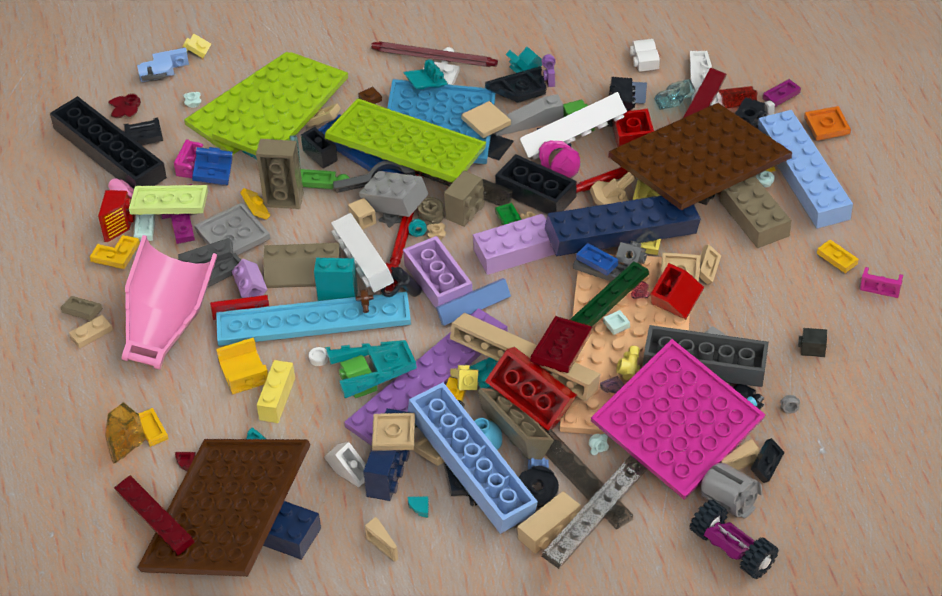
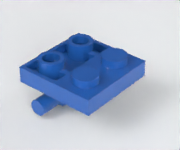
M197 147L192 181L228 185L233 152L209 147V149Z

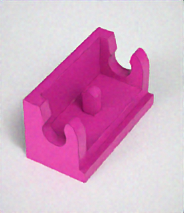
M188 139L185 140L174 161L176 176L192 178L196 160V147L202 148L203 144Z
M865 267L860 290L894 298L899 297L903 282L902 274H899L898 280H894L884 276L868 274L869 267Z

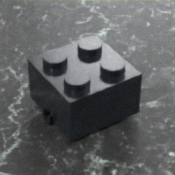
M611 76L609 96L618 92L626 111H631V109L635 108L636 98L633 97L635 96L636 86L632 85V78ZM613 119L607 121L608 127L613 126Z

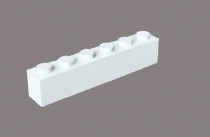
M617 92L521 137L520 142L528 159L532 157L535 160L539 158L538 149L544 141L559 140L569 144L575 141V137L580 134L584 137L592 133L591 129L595 127L601 129L607 126V121L612 119L618 121L624 118L623 114L627 111Z
M351 213L331 222L334 228L331 232L335 240L338 241L347 258H354L356 271L366 287L370 286L372 291L376 292L394 283L387 265Z

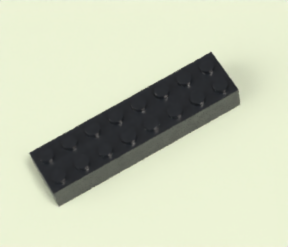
M77 96L50 112L53 129L111 175L125 181L133 189L135 186H155L167 178L163 161Z

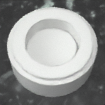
M316 347L309 352V361L314 366L325 365L329 360L325 348Z

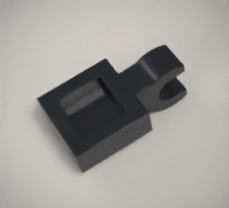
M736 384L733 387L746 399L753 397L757 402L756 407L759 410L764 406L761 403L764 397L761 394H756V390L743 384Z

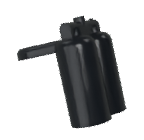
M391 267V276L399 283L394 287L393 291L386 293L385 287L380 289L385 297L394 296L401 287L413 297L420 295L422 291L421 286L401 267Z

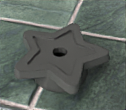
M383 213V217L378 219L379 222L386 223L389 228L394 223L401 222V218L398 217L399 215Z

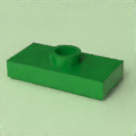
M513 203L495 207V213L502 225L522 220Z

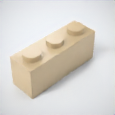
M562 491L517 527L518 540L535 554L538 553L541 549L547 548L556 537L562 536L570 526L576 525L581 518V505Z

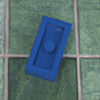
M589 243L576 254L577 260L606 276L618 266L619 259Z

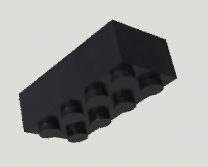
M517 154L495 175L497 192L545 214L564 211L577 197V181Z

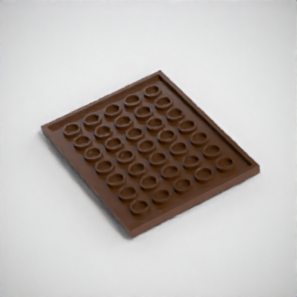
M716 103L610 150L608 157L677 208L683 210L791 159L792 152L735 113Z
M204 439L167 509V513L193 538L195 543L180 555H177L155 532L138 565L140 572L248 577L311 446L308 439Z

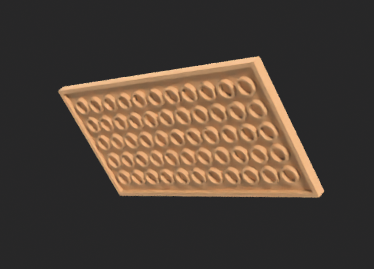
M609 254V255H611V256H613V257L616 258V255H617V254ZM647 256L642 266L648 269L649 275L603 316H608L620 310L630 321V328L613 335L603 323V317L592 326V333L575 363L600 373L598 390L587 401L576 397L561 418L560 432L604 433L591 422V417L628 382L623 379V375L616 373V367L619 359L624 357V353L629 351L630 346L640 348L637 365H640V369L643 367L649 325L689 330L690 314L685 320L651 303L650 294L660 278L662 257ZM578 271L573 316L611 281Z

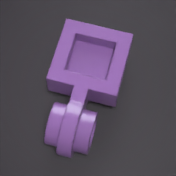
M547 54L541 61L542 66L546 68V70H543L544 81L547 80L548 87H555L554 65L556 61L552 55Z

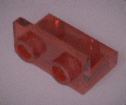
M753 86L719 90L722 104L725 108L739 107L745 97L757 101L758 93L757 90L753 89Z

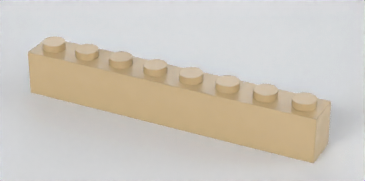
M463 313L452 322L451 340L497 361L501 359L507 349L516 347L531 359V354L537 346L467 313ZM578 363L573 364L569 373L541 366L584 401H587L598 390L600 373Z

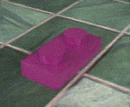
M788 79L764 92L763 99L765 101H772L775 107L800 94L801 87Z

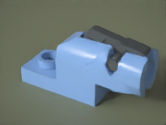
M186 48L152 54L153 61L143 62L137 65L141 83L174 75L173 68L189 65Z

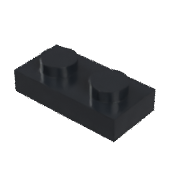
M772 438L767 439L751 470L763 483L769 482L785 452Z

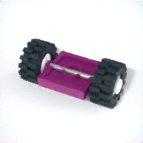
M712 499L703 503V507H699V511L695 512V517L691 520L690 530L705 541L709 539L711 544L724 550L728 557L743 560L740 562V568L752 578L758 579V577L761 578L763 574H766L767 569H770L772 567L771 564L776 561L775 558L779 552L778 548L764 537L753 540L731 522L725 523L724 520L728 517V511Z

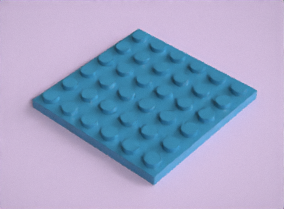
M392 80L387 109L485 141L486 148L474 163L487 164L491 135L482 138L461 119L463 113L488 101L494 105L496 93L486 88L449 84L442 85L441 87L415 89L408 80Z

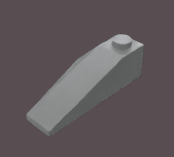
M555 94L539 98L507 114L506 116L511 120V125L495 132V135L500 136L548 125L562 119L563 103L559 95Z

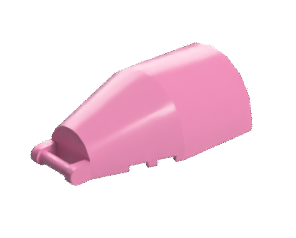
M142 236L125 285L126 345L122 354V360H132L154 366L155 369H161L166 354L200 311L217 260V254L213 253L212 259L208 263L194 264L183 262L159 252L150 245L147 236Z

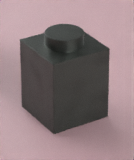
M803 328V335L798 337V347H802V356L825 357L827 329Z

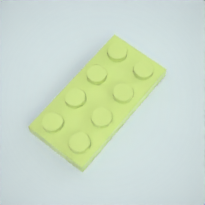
M207 185L135 186L129 212L130 214L138 215L203 213L208 187Z

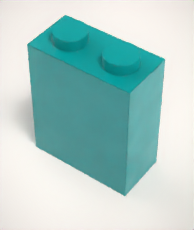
M316 257L314 276L318 301L357 296L358 285L354 258Z

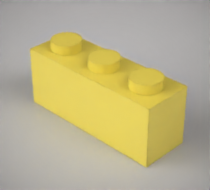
M273 361L257 403L259 420L279 423L295 381L293 363Z

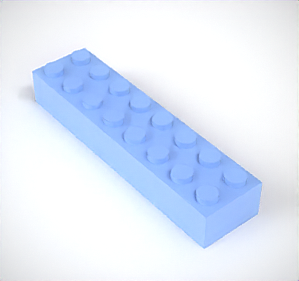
M788 110L760 117L758 119V129L792 152L791 159L777 166L816 229L851 220L853 203L794 112Z
M444 383L409 399L408 412L415 413V424L500 534L525 521L535 513L537 500Z

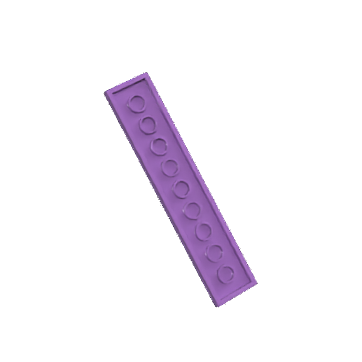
M479 308L471 314L473 317L508 332V326ZM450 332L416 361V369L398 376L344 422L345 428L372 446L374 414H385L387 408L408 412L409 399L441 383L446 385L449 377H451V368H458V365H470L482 353L451 340Z

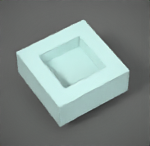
M620 310L603 317V323L613 335L630 328V321Z

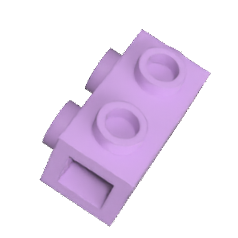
M242 259L232 270L234 281L242 298L262 296L268 290L256 263Z

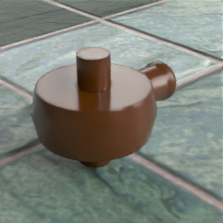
M368 289L360 290L361 296H356V301H361L363 313H368L369 300H374L373 295H368Z

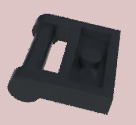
M158 117L153 118L151 121L131 125L129 123L124 124L125 133L141 145L163 141Z

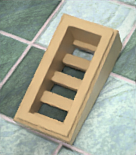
M750 439L727 455L721 463H726L737 470L745 468L755 462L759 454V448L753 439Z
M377 517L373 518L365 525L366 539L396 562L398 560L396 544Z

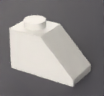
M349 442L337 444L324 457L335 473L350 483L360 487L365 482L363 471L366 464Z

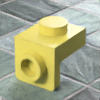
M193 34L191 39L187 38L183 44L187 51L189 50L201 58H204L211 46V43L196 34Z
M458 365V368H451L450 374L451 377L458 378L459 390H477L478 370L470 369V365Z

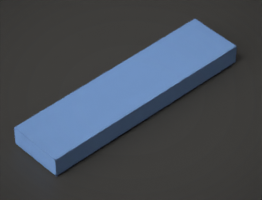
M502 278L437 306L436 309L441 324L445 326L454 322L463 313L470 315L478 308L484 309L511 297L506 279Z

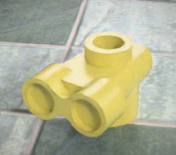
M630 346L629 351L625 352L624 357L619 359L616 367V373L623 375V379L629 381L640 370V365H637L640 348L637 346Z

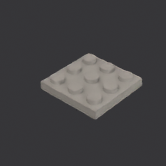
M243 203L194 225L195 231L207 245L230 238L233 242V254L236 253L237 255L271 239L270 233Z

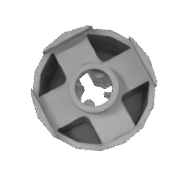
M717 463L703 477L701 493L707 501L713 499L727 509L730 514L737 518L742 517L745 519L756 509L753 504L758 494L762 495V485L760 482L726 463Z

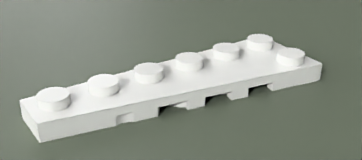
M690 51L691 102L709 69L712 68L707 51ZM719 92L717 93L711 106L716 103H719L723 106L722 98Z

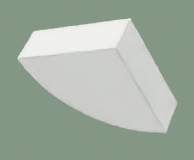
M772 101L764 102L766 116L774 114L775 104Z

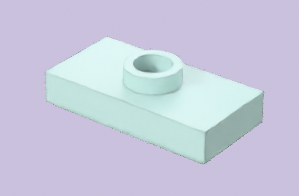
M136 214L134 238H138L141 241L142 236L145 235L148 241H153L156 214Z

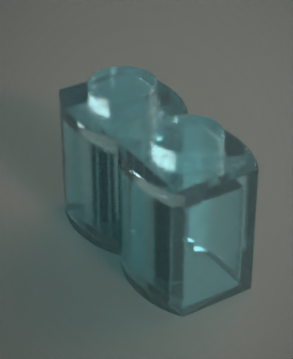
M690 79L674 82L666 90L659 92L654 100L660 110L676 107L684 99L691 97L695 92V88Z

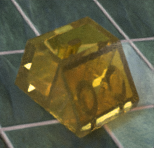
M124 402L109 412L107 416L105 438L111 460L114 464L145 441L139 414Z

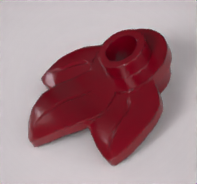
M128 94L125 97L118 96L111 99L108 103L115 107L111 116L115 118H120L124 115L127 117L134 116L141 104L140 98L136 94Z

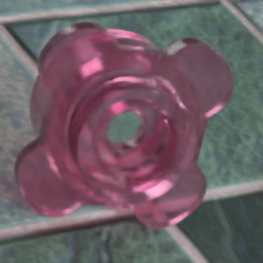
M641 281L632 290L631 297L634 299L648 298L650 296V292H648L649 285Z

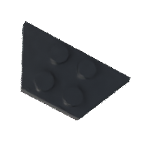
M540 66L486 81L485 83L486 89L517 103L545 95L547 90Z

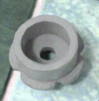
M787 395L782 398L780 406L786 413H795L799 409L800 399L794 395Z

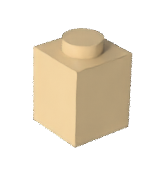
M365 198L348 205L349 213L353 215L362 230L376 224L375 210Z

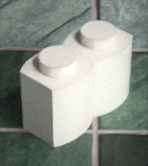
M654 39L632 41L630 55L634 56V67H637L639 72L659 69L660 59Z

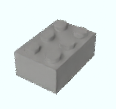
M378 171L359 192L361 199L365 198L375 212L410 217L426 198L428 191L423 178L420 176Z

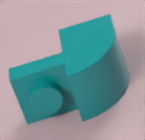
M527 46L519 56L511 50L506 53V56L510 58L509 63L511 65L509 67L515 73L542 66V59Z

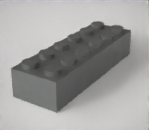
M649 325L643 366L673 339L725 382L763 387L768 341Z

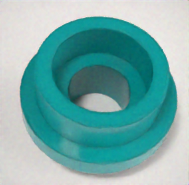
M414 219L410 222L408 230L412 236L420 237L426 233L427 226L423 220Z

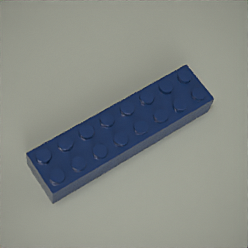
M655 196L548 213L545 231L557 257L578 253L587 243L598 249L618 247L620 242L630 244V241L642 243L657 239L697 234L701 218L694 204L680 210L664 197Z

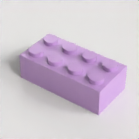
M543 214L473 234L474 252L487 275L555 254L545 231L546 219Z
M437 236L403 249L405 267L421 286L435 308L473 291L472 282Z

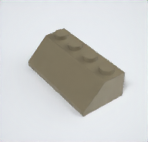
M340 244L264 245L263 262L266 287L316 286L314 276L316 257L341 258Z
M480 388L478 394L481 408L485 411L487 417L499 426L501 432L511 439L510 442L522 451V455L529 460L531 458L542 460L554 442L553 438L534 419L497 390Z

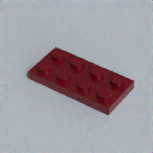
M555 316L531 354L530 362L536 363L539 366L556 369L559 372L569 373L590 337L593 327Z

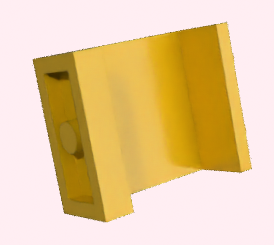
M254 337L216 349L219 364L232 395L265 384L268 370L266 365L262 364L257 353Z

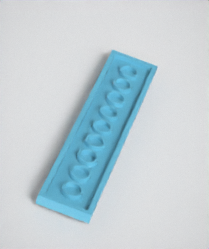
M398 292L392 297H385L382 294L373 295L374 300H369L368 313H363L361 301H356V297L216 312L218 346L234 344L253 337L255 342L411 325L407 292Z

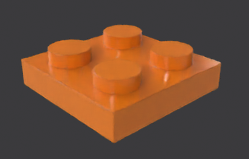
M839 106L808 111L804 114V118L816 141L849 135L851 132V128Z

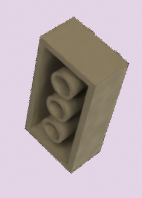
M260 139L256 157L265 207L300 209L304 191L297 141Z
M755 176L721 191V204L757 248L790 236L792 220Z

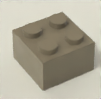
M463 171L444 192L447 220L463 227L473 220L475 214L485 204L483 178Z

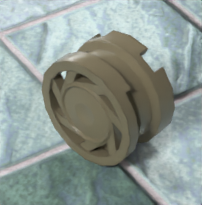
M434 197L425 198L417 207L418 218L424 219L426 225L439 224L443 220V203L439 199Z

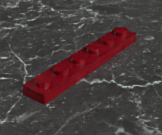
M131 475L114 487L116 492L177 555H180L195 543L193 538Z

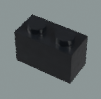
M316 127L301 134L303 151L323 169L338 161L336 145L331 140L325 139V135Z

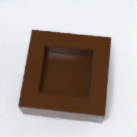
M374 87L358 93V97L361 100L373 104L382 101V95Z

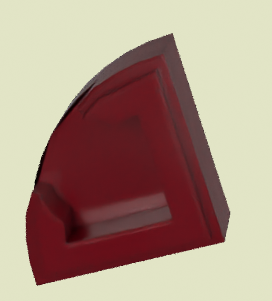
M175 452L178 466L188 471L196 456V452Z

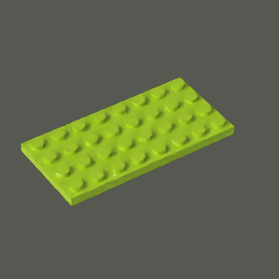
M285 52L185 118V125L221 150L232 151V155L237 153L240 149L214 140L212 134L289 52Z
M290 52L212 134L213 139L256 155L260 139L292 140L348 79V72Z
M358 98L325 132V139L331 140L334 143L360 150L366 154L412 168L415 171L438 177L450 183H453L463 171H467L486 148L485 141Z

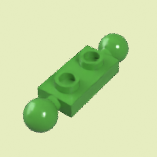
M301 169L303 187L333 189L334 181L350 178L346 174H340L336 177V172Z

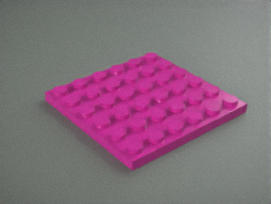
M671 339L591 417V422L685 500L700 485L707 471L715 464L721 463L765 418L766 414Z

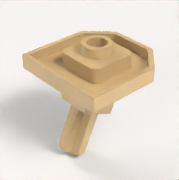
M628 172L620 180L614 178L611 182L597 181L590 189L594 202L597 205L628 201L625 188L636 177Z

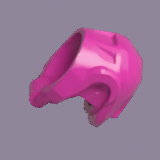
M544 141L538 149L542 166L566 177H574L581 165L579 153L564 141ZM563 148V150H561L554 157L550 166L549 156L551 152L555 149Z

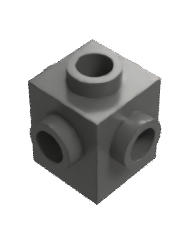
M630 241V244L620 242L616 258L627 267L633 261L642 265L647 258L646 248H642L641 243Z

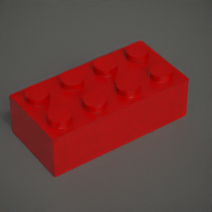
M516 347L505 351L485 380L486 383L548 431L557 426L578 396L541 366L530 362V358Z

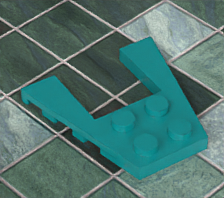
M406 340L381 342L379 346H370V343L362 344V347L350 348V345H342L341 349L333 350L330 347H325L330 364L343 362L360 355H369L376 372L340 380V388L344 398L358 394L417 368L416 361Z

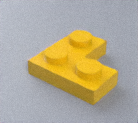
M122 235L115 247L97 244L90 255V261L125 269L139 247L140 241L138 238Z

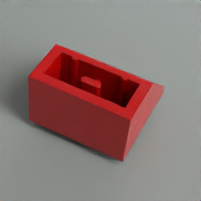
M668 263L650 294L651 303L686 320L703 292L704 286L686 270Z

